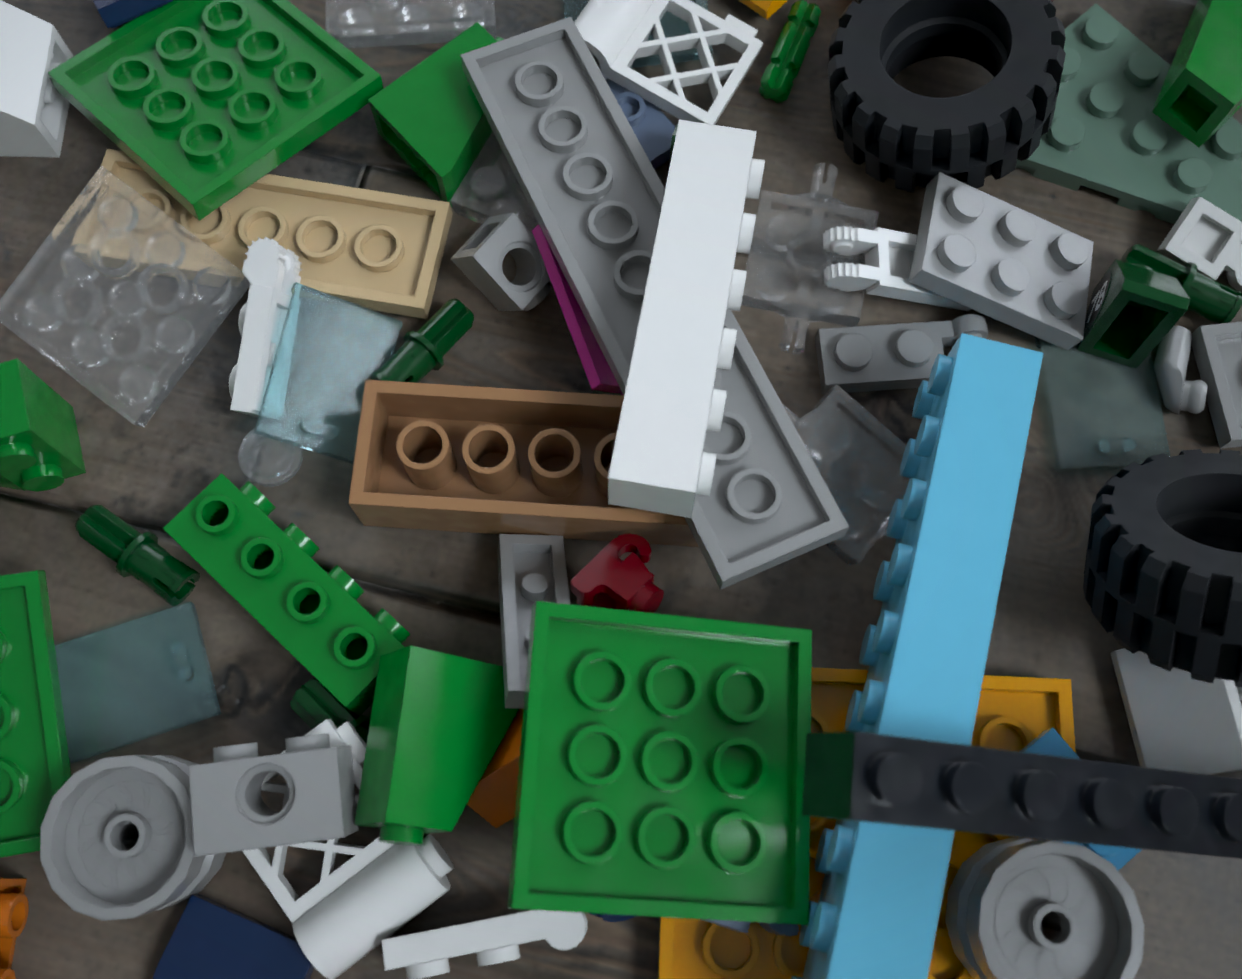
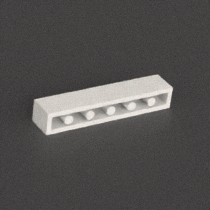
M679 119L608 475V504L691 518L695 494L710 496L717 454L703 452L706 430L720 432L727 391L714 389L713 387L716 369H731L737 330L724 328L727 309L740 311L747 271L734 269L736 252L749 254L756 214L743 213L745 198L758 200L765 160L752 158L757 131Z

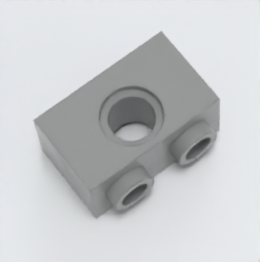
M329 733L286 738L285 754L259 757L258 742L213 748L214 763L189 766L194 857L344 838L357 832L358 825H354L357 808L351 745L330 748ZM272 771L279 773L286 779L290 790L289 800L280 812L270 809L264 803L261 796L262 783Z

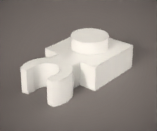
M1202 197L1191 199L1157 251L1183 266L1188 262L1196 264L1197 272L1212 280H1216L1224 270L1226 271L1229 284L1235 290L1242 292V222Z

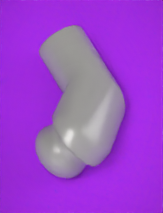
M1173 326L1158 343L1153 366L1164 406L1175 414L1179 415L1180 411L1198 414L1204 410L1208 385L1203 380H1185L1193 336L1187 328Z

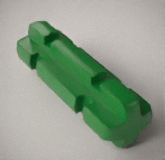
M798 0L793 3L787 17L788 22L784 24L769 59L771 62L766 66L760 80L759 93L764 99H772L776 103H782L787 100L793 86L792 82L797 77L809 48L810 39L814 36L819 24L821 9L816 3L809 4L805 0Z

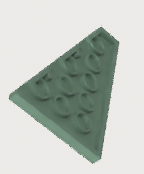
M1094 4L1064 29L1066 37L1064 52L1066 56L1053 120L1048 132L1041 136L1039 147L1028 159L1023 161L1017 159L1015 168L1024 169L1033 177L1078 191L1082 185L1118 198L1116 205L1134 211H1148L1157 219L1172 224L1176 223L1190 200L1196 197H1202L1242 222V124L1231 117L1198 148L1152 113L1171 65L1098 4Z

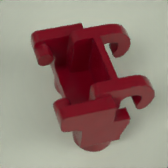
M630 533L619 535L591 559L571 580V592L577 596V604L581 606L655 613L663 599L664 591L654 584V574L643 564L651 560L652 551L650 544L645 538ZM632 552L625 560L620 559V556L624 553Z

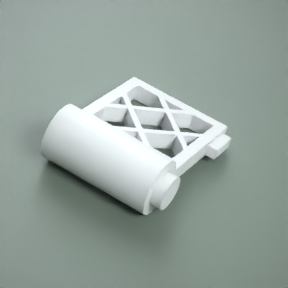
M589 0L574 22L605 79L608 78L629 91L640 95L643 99L680 120L713 125L717 123L764 43L755 38L758 30L730 14L723 20L690 0ZM668 11L686 21L691 34L665 38L660 23L665 12ZM652 34L653 40L647 41ZM724 43L743 55L738 63L715 66L708 46ZM696 48L703 69L677 73L670 52ZM659 55L665 75L647 78L631 69L630 66L636 58ZM727 79L726 83L722 88L720 80ZM708 83L714 100L708 112L687 101L682 87Z
M326 719L304 736L329 733L330 748L351 745L354 783L360 790L366 744L350 721L337 728L332 719ZM272 771L264 779L261 790L285 794L283 809L289 800L288 783L270 782L279 775V773ZM355 794L356 804H358L359 794ZM428 834L423 838L422 846L379 842V837L368 846L339 843V838L327 841L321 840L275 846L273 858L266 848L244 850L243 853L292 922L296 940L307 959L324 977L336 979L382 943L381 940L390 937L450 890V883L446 874L453 870L454 867L445 850L432 835ZM288 846L325 851L320 882L301 897L297 895L283 874ZM336 853L355 855L333 872Z

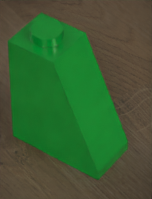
M478 22L368 99L378 133L442 201L450 202L451 207L459 202L495 137L463 72L460 55L504 39L499 36L494 39Z
M408 646L380 656L354 825L379 828V842L407 846H422L424 834L452 832L519 708H505L503 666L415 646Z

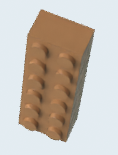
M365 380L348 502L364 526L486 534L563 536L565 539L612 541L619 535L630 533L645 538L649 544L699 547L684 517L608 504V475L624 395Z

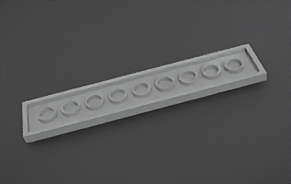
M568 17L461 54L460 56L463 72L623 395H625L665 188L572 17ZM728 309L726 310L724 328L737 330L730 370L716 369L713 387L714 389L727 391L720 432L706 430L703 452L717 454L710 496L695 494L691 518L684 517L720 590L845 536L849 528L735 316Z

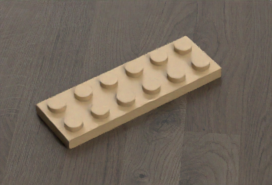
M106 149L71 252L83 264L249 290L251 284L242 272L244 260L247 259L245 254L248 252L247 246H251L252 241H257L258 237L261 239L267 237L270 240L277 241L283 248L293 251L299 257L298 260L302 263L300 265L302 271L299 272V276H301L299 299L428 319L453 213L450 202L266 174L199 221L125 152Z

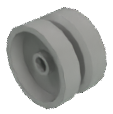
M130 755L102 758L75 772L52 797L40 828V861L51 889L74 911L102 921L140 917L155 910L172 907L201 892L221 869L226 853L194 857L189 766L198 765L197 763L173 755Z
M1011 837L985 844L961 864L948 890L946 926L954 954L973 979H1134L1143 960L1144 922L1133 889L1111 862L1082 845Z

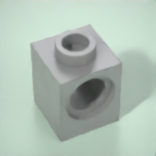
M514 212L489 217L450 258L498 311H528L537 306L551 290V286L548 284L550 278L534 235ZM507 253L512 255L517 266L516 276L512 282L506 279L502 269L503 259Z

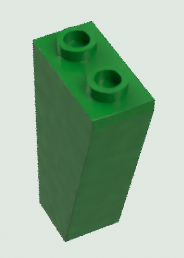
M1242 0L1197 1L1152 110V113L1200 148L1242 107Z

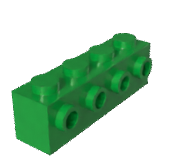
M221 473L163 529L347 709L360 716L373 703L380 656L405 648L402 643L410 636V633L384 608H381L374 616L365 610L356 601L365 591L338 565L334 566L328 573L325 572L312 559L320 548L293 522L282 531L268 517L276 507L252 483L247 481L238 489Z

